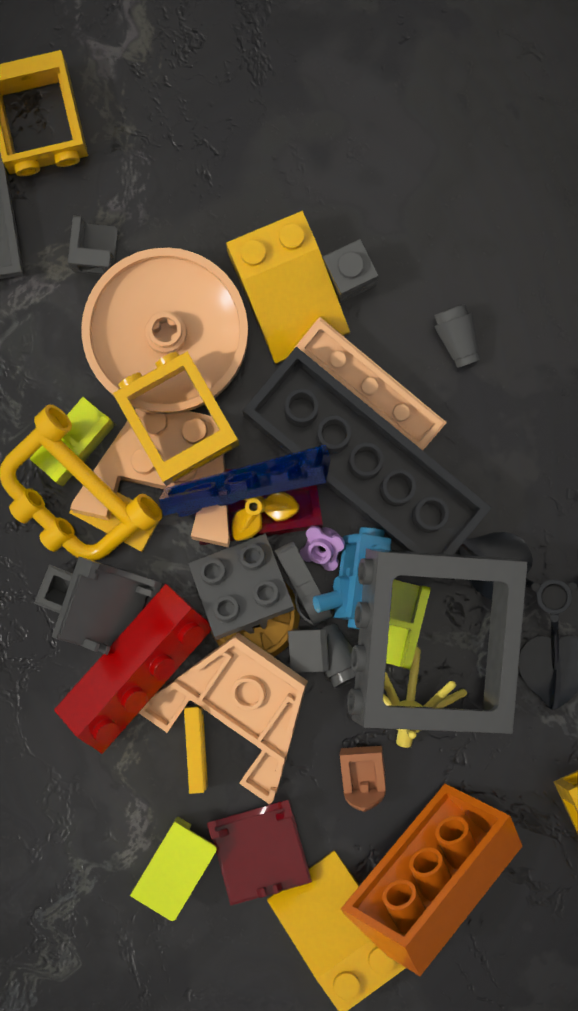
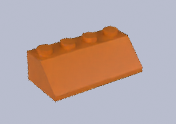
M444 784L341 907L343 914L389 958L421 976L523 845L511 816Z

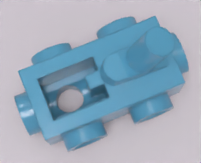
M361 527L359 534L344 535L345 547L341 554L339 576L335 578L333 583L334 591L313 597V606L317 613L334 609L333 618L348 620V628L359 629L355 625V608L358 602H362L363 584H360L358 579L359 563L362 558H365L366 548L390 550L392 539L384 537V530Z

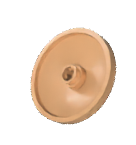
M178 248L147 249L127 256L117 262L104 273L92 289L82 317V343L86 359L96 378L112 395L120 389L118 384L126 377L137 372L144 376L156 369L155 363L167 354L177 351L181 355L188 351L210 392L216 398L235 378L247 349V315L243 300L234 283L224 271L210 260L199 254ZM185 370L130 401L135 409L159 414L183 413L205 405Z

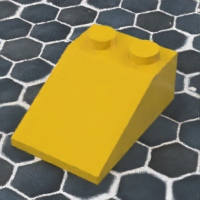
M303 211L226 242L228 256L275 365L283 362L290 355L294 347L319 317L343 336L350 334L321 252Z
M333 850L309 868L312 879L311 883L272 894L267 898V901L338 1011H348L406 968L389 958L343 914L341 907L360 885L337 852Z

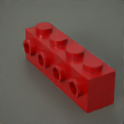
M165 584L113 642L108 655L103 654L54 711L78 739L103 754L210 633L209 621L188 601Z

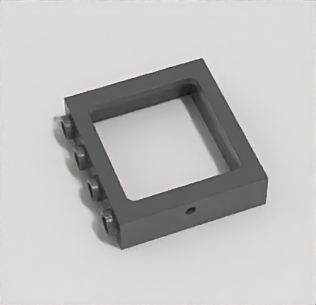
M366 548L365 558L360 560L358 568L359 583L363 584L362 602H358L355 608V625L359 628L358 645H354L351 653V667L356 672L355 687L350 689L347 700L348 712L352 715V720L363 728L513 734L527 562L512 558ZM397 576L494 581L483 710L385 705L383 693L393 580Z

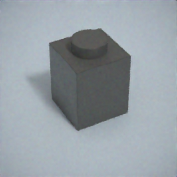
M361 239L323 256L339 303L376 287L378 274Z

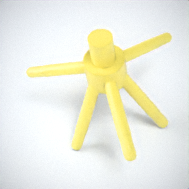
M416 647L409 672L406 700H399L388 674L385 672L384 689L387 693V696L383 693L385 705L444 708L467 695L465 689H460L448 695L456 687L454 681H449L424 706L416 702L415 696L421 654L419 647ZM397 729L396 744L403 748L411 747L413 739L417 736L416 733L421 730Z

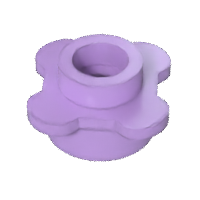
M311 526L306 531V537L308 538L306 545L300 550L302 559L306 562L313 561L314 563L321 564L327 571L335 570L339 565L338 554L345 547L344 539L331 528ZM319 546L325 548L326 551H321Z

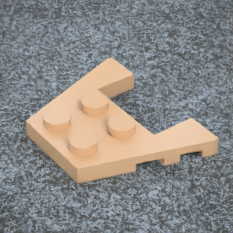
M135 409L164 462L219 431L210 415L192 411L176 414H159ZM127 420L93 472L116 494L120 481L124 480L201 497L191 532L192 539L229 548L230 532L224 454L166 486ZM84 486L70 507L74 513L109 520L111 512Z
M237 633L160 689L139 714L168 733L190 700L261 749V752L239 784L270 805L278 791L308 680L240 633Z

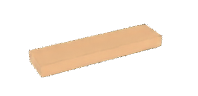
M321 317L316 320L295 346L421 450L426 448L447 423Z

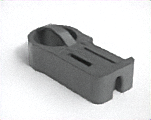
M291 541L274 550L296 591L295 604L301 617L314 625V627L332 618L330 610L317 613L314 609L313 597L321 595L295 543ZM298 597L304 609L306 610L310 620L305 618V616L299 610V606L297 603Z

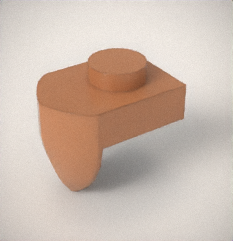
M383 747L341 748L340 763L346 802L362 812L373 809L381 803L386 795Z

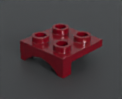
M290 800L207 823L211 840L213 839L214 845L217 847L216 853L230 906L256 898H263L270 894H277L284 890L312 882Z

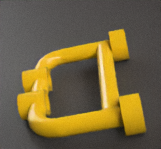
M49 404L45 406L35 416L36 428L1 463V484L8 495L14 499L9 506L11 514L21 523H27L32 518L44 528L39 535L40 540L50 551L56 552L63 546L77 558L80 556L93 561L100 560L115 550L138 528L148 531L162 519V511L151 497L146 494H139L127 505L61 440L72 429V424L68 416L55 405ZM41 446L54 456L121 521L96 544L89 545L80 541L75 536L72 525L66 519L55 517L45 507L42 496L31 488L26 489L17 479V469Z

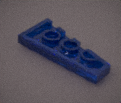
M318 446L167 487L159 498L163 514L177 513L178 517H184L194 514L204 507L214 505L225 506L243 499L326 483L331 461L327 446Z

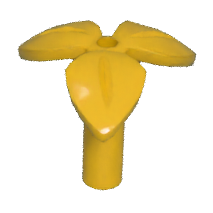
M237 469L234 477V489L236 495L247 502L245 503V508L236 511L233 517L231 529L234 540L242 541L255 536L262 529V512H265L274 521L287 520L298 512L299 505L291 495L282 491H276L264 499L262 498L264 490L263 479L250 469Z

